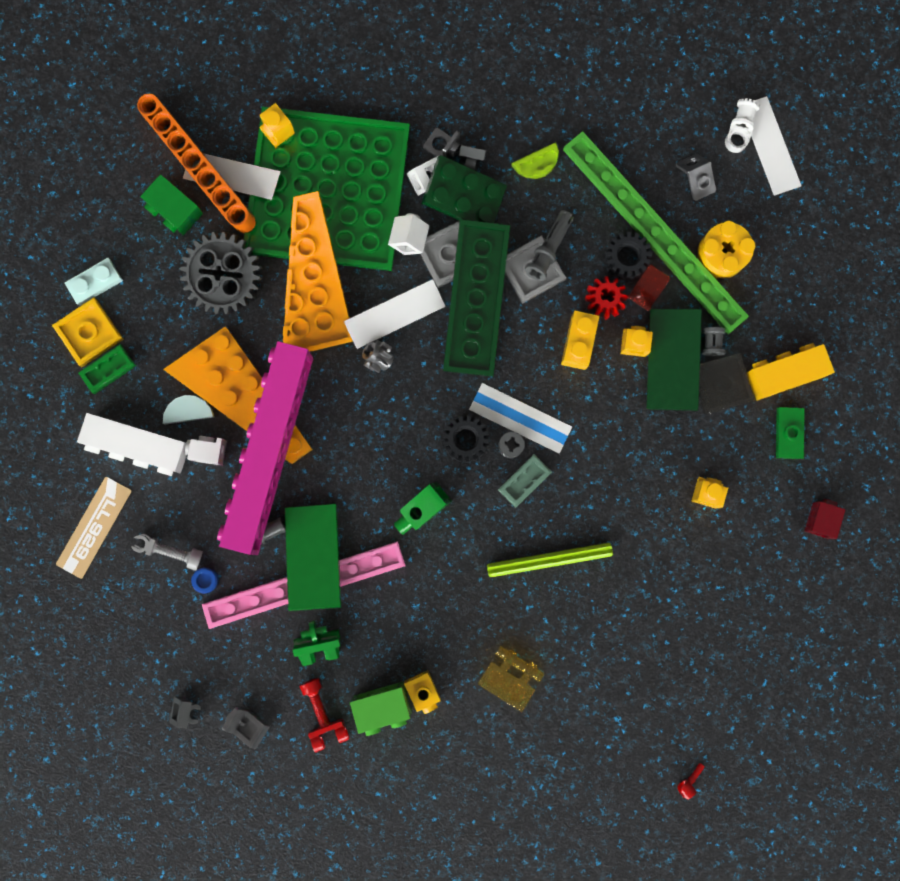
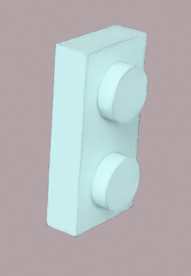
M106 258L65 282V285L76 304L81 306L123 280L112 261Z

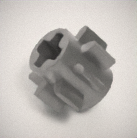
M376 340L375 343L370 342L367 344L362 353V357L367 360L364 366L378 373L380 370H387L392 365L394 359L393 354L390 353L392 346Z

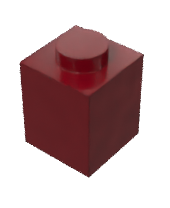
M822 499V502H813L804 532L827 539H837L846 509L837 507L838 503L829 499Z

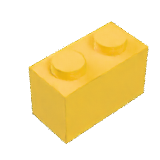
M579 311L573 312L561 365L583 370L587 369L591 359L599 316Z

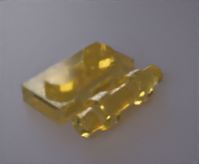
M500 646L495 655L503 659L502 664L498 666L491 661L478 681V685L522 712L535 692V688L527 684L532 677L540 682L544 673L538 670L537 665L534 663H527L519 658L515 651L511 649L508 651ZM511 665L523 672L520 679L508 672Z

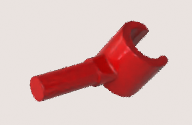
M701 763L698 764L688 779L678 784V791L683 798L689 800L697 793L692 784L705 768Z

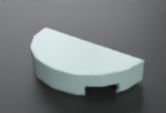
M184 395L175 398L167 406L163 414V424L214 418L215 416L212 408L203 399Z

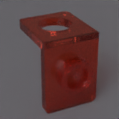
M649 265L628 298L649 311L669 282L670 277L653 265Z

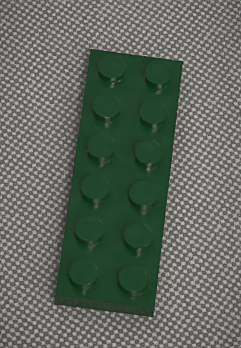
M461 219L459 221L443 371L494 376L510 225Z

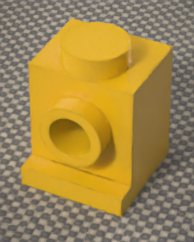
M276 103L260 114L263 124L259 128L275 148L295 134L290 120Z
M631 326V329H623L620 354L646 357L651 352L653 332L646 331V328L641 326Z
M698 477L691 501L715 509L723 508L728 487H724L720 480Z
M428 670L404 681V686L417 712L423 710V713L426 714L438 708L437 703L441 701V698ZM421 690L428 692L426 699H421L418 696Z

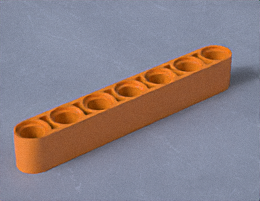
M150 93L141 96L138 100L137 108L225 219L237 231L241 233L250 232L254 228L256 221L247 206L163 103ZM170 124V127L167 130H164L166 125ZM185 142L184 146L178 149L179 145ZM200 160L199 164L193 167L194 162ZM215 178L211 185H207L210 179ZM230 196L229 201L222 204L223 199ZM245 214L244 220L237 223L238 217Z

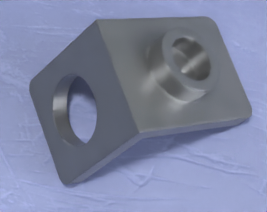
M435 128L423 145V148L435 157L440 155L448 159L451 156L454 157L461 147L460 132L456 130L451 137L439 128ZM436 138H443L447 143L441 151L435 150L432 146Z
M694 154L676 163L677 168L687 174L692 198L695 201L716 192L713 171L709 160L699 154ZM694 161H697V162H698V163H696V164H694V165L687 166V164L690 163V162H694Z

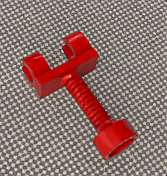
M319 678L300 684L299 687L303 696L307 695L310 697L320 727L308 733L314 752L324 750L325 744L321 734L335 729L339 743L349 740V734L343 718L331 723L327 719V714L324 712L325 709L319 697V690L322 688Z

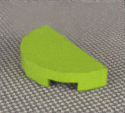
M555 142L513 162L512 167L525 178L538 179L545 177L552 172L557 164L559 153L557 143Z

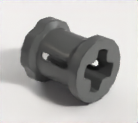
M720 327L704 328L702 333L705 334V349L702 350V355H725L723 334L726 333V329ZM713 337H715V346H713Z

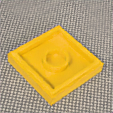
M95 297L52 325L80 367H84L124 340Z

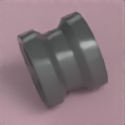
M516 432L504 434L498 444L499 451L506 458L518 457L525 447L523 437Z

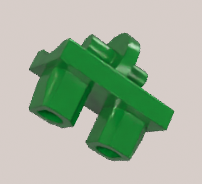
M310 621L309 630L301 631V638L294 639V648L292 649L294 657L298 656L302 666L315 663V652L323 650L326 660L338 659L341 641L339 629L327 631L326 626L317 628L316 622Z

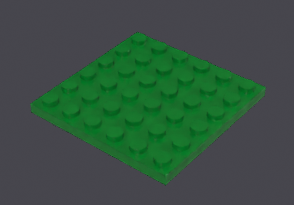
M262 107L261 113H263L269 107ZM281 109L290 120L295 134L275 148L259 128L254 165L281 172L272 200L250 195L248 209L254 215L256 223L250 232L244 234V240L247 241L245 249L248 247L254 248L250 255L289 259L293 197L319 191L337 265L392 271L395 249L388 245L394 219L399 216L410 124ZM261 118L259 127L263 124Z

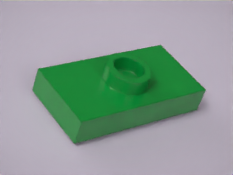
M119 344L78 374L92 394H96L137 365L123 345Z
M777 408L776 458L804 459V408Z

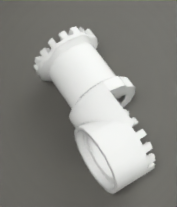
M745 98L739 99L737 102V115L732 120L729 133L725 138L726 148L733 153L743 151L750 141L754 127L753 118L760 106L755 100L751 102L752 99L748 101ZM735 134L740 135L744 140L743 145H734L731 142V136Z

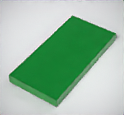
M328 504L285 508L288 610L298 611L341 607L337 505Z

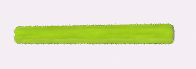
M604 543L489 563L487 571L489 577H496L611 557L613 550L611 543Z

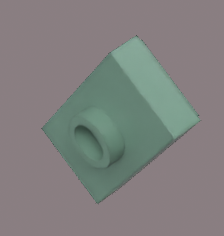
M534 454L498 491L516 508L552 471Z

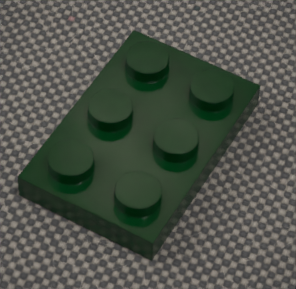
M440 155L437 157L421 204L457 220L494 223L507 185Z

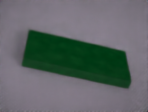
M650 309V332H653L651 352L648 359L647 410L698 411L702 309Z

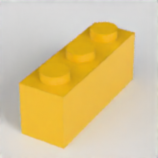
M814 343L800 347V353L791 355V352L788 351L776 356L777 361L768 363L766 359L752 364L753 369L746 374L756 401L835 373L825 345L822 344L815 347Z

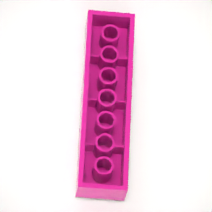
M277 341L276 348L272 347L269 353L268 362L271 363L268 373L265 372L261 382V387L264 388L262 397L257 398L254 406V413H257L255 422L250 423L247 430V438H250L247 449H242L239 463L242 464L240 474L236 473L232 483V489H235L233 499L228 500L225 508V515H228L225 525H221L217 540L220 541L219 547L249 555H258L313 362V357L308 349Z

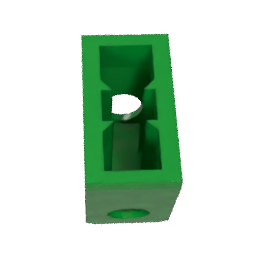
M437 482L431 483L399 510L403 516L394 522V526L402 535L412 527L418 530L450 504L452 500ZM417 507L422 511L421 516H418L416 513Z

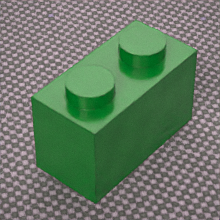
M161 174L140 196L146 203L144 208L154 217L159 214L165 219L162 223L174 233L178 230L183 236L203 214L194 202Z

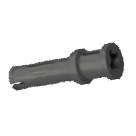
M565 210L559 212L544 243L534 251V259L525 268L526 274L537 281H544L546 279L550 264H553L556 260V250L574 220V216L570 212Z

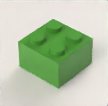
M403 681L354 695L350 701L358 734L365 732L366 736L374 735L381 732L382 727L391 725V728H398L406 725V721L411 718L412 710Z

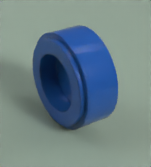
M200 568L194 572L191 583L197 592L203 594L210 593L217 588L219 577L211 568Z

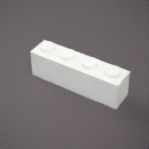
M86 413L77 443L85 445L84 450L99 454L100 450L110 452L109 458L124 461L125 457L134 459L133 465L148 469L149 464L158 467L157 472L172 476L173 471L177 473L182 472L187 456L185 454V442Z

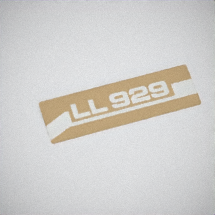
M108 477L104 478L56 563L58 567L80 579L83 578L131 493L130 489Z

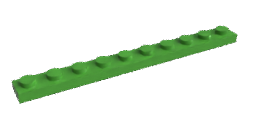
M583 131L564 146L563 151L630 226L640 234L639 236L647 239L646 243L650 244L651 249L716 322L726 329L727 334L731 333L749 317Z

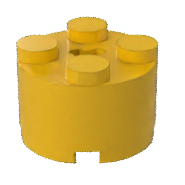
M725 221L711 228L700 241L697 249L698 260L714 278H730L739 273L750 262L755 249V242L744 227L732 221ZM724 248L728 251L726 254L722 251Z

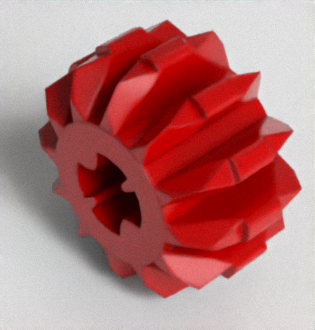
M608 276L603 278V283L596 278L594 286L589 285L587 288L590 294L585 296V301L592 302L587 306V309L592 310L595 308L596 312L594 315L597 316L603 312L605 320L609 318L610 313L617 317L619 310L626 308L623 301L628 299V295L622 294L626 289L625 285L617 287L618 278H615L612 283L609 282ZM603 294H604L605 296L610 295V296H611L610 301H608L607 299L603 301V300L601 299V297L603 296Z

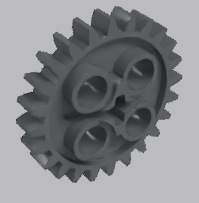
M212 232L211 239L207 235H202L203 243L194 240L196 249L187 248L186 250L190 257H182L187 266L180 267V270L186 272V276L181 277L180 280L188 282V285L183 290H191L192 293L188 297L189 300L198 298L196 306L201 307L205 304L206 312H210L213 307L215 314H220L222 308L225 314H231V307L235 311H240L239 303L243 306H248L249 303L246 298H256L251 291L253 289L260 290L255 281L263 279V277L256 275V271L261 270L262 266H256L254 263L259 259V256L250 255L254 250L253 247L245 249L246 240L242 239L237 243V235L233 234L230 239L226 232H222L220 238L216 232ZM210 252L215 257V261L211 266L206 263V256ZM236 255L240 260V264L236 269H233L230 265V260ZM200 269L242 273L243 277H221L219 275L202 274ZM206 278H210L212 281L210 291H206L203 286ZM232 280L237 284V291L234 294L228 291V284Z

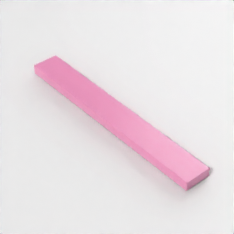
M398 541L339 560L340 586L406 566ZM287 577L202 604L209 629L288 604Z

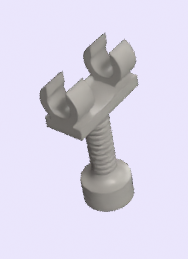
M147 534L134 537L145 541L144 548L136 544L131 546L135 552L141 553L146 551L145 554L149 556L154 553L164 554V556L167 555L186 562V568L197 571L203 551L193 548L190 552L186 553V551L176 550L174 547H166V545L158 543V538H151Z

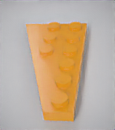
M316 191L293 197L292 231L289 247L290 257L287 273L283 343L306 348L311 352L353 342L344 323L350 317L320 193Z
M226 326L163 369L246 431L250 423L255 422L257 413H254L255 402L258 397H262L264 390L261 387L262 377ZM296 425L294 426L285 458L291 464L313 450Z

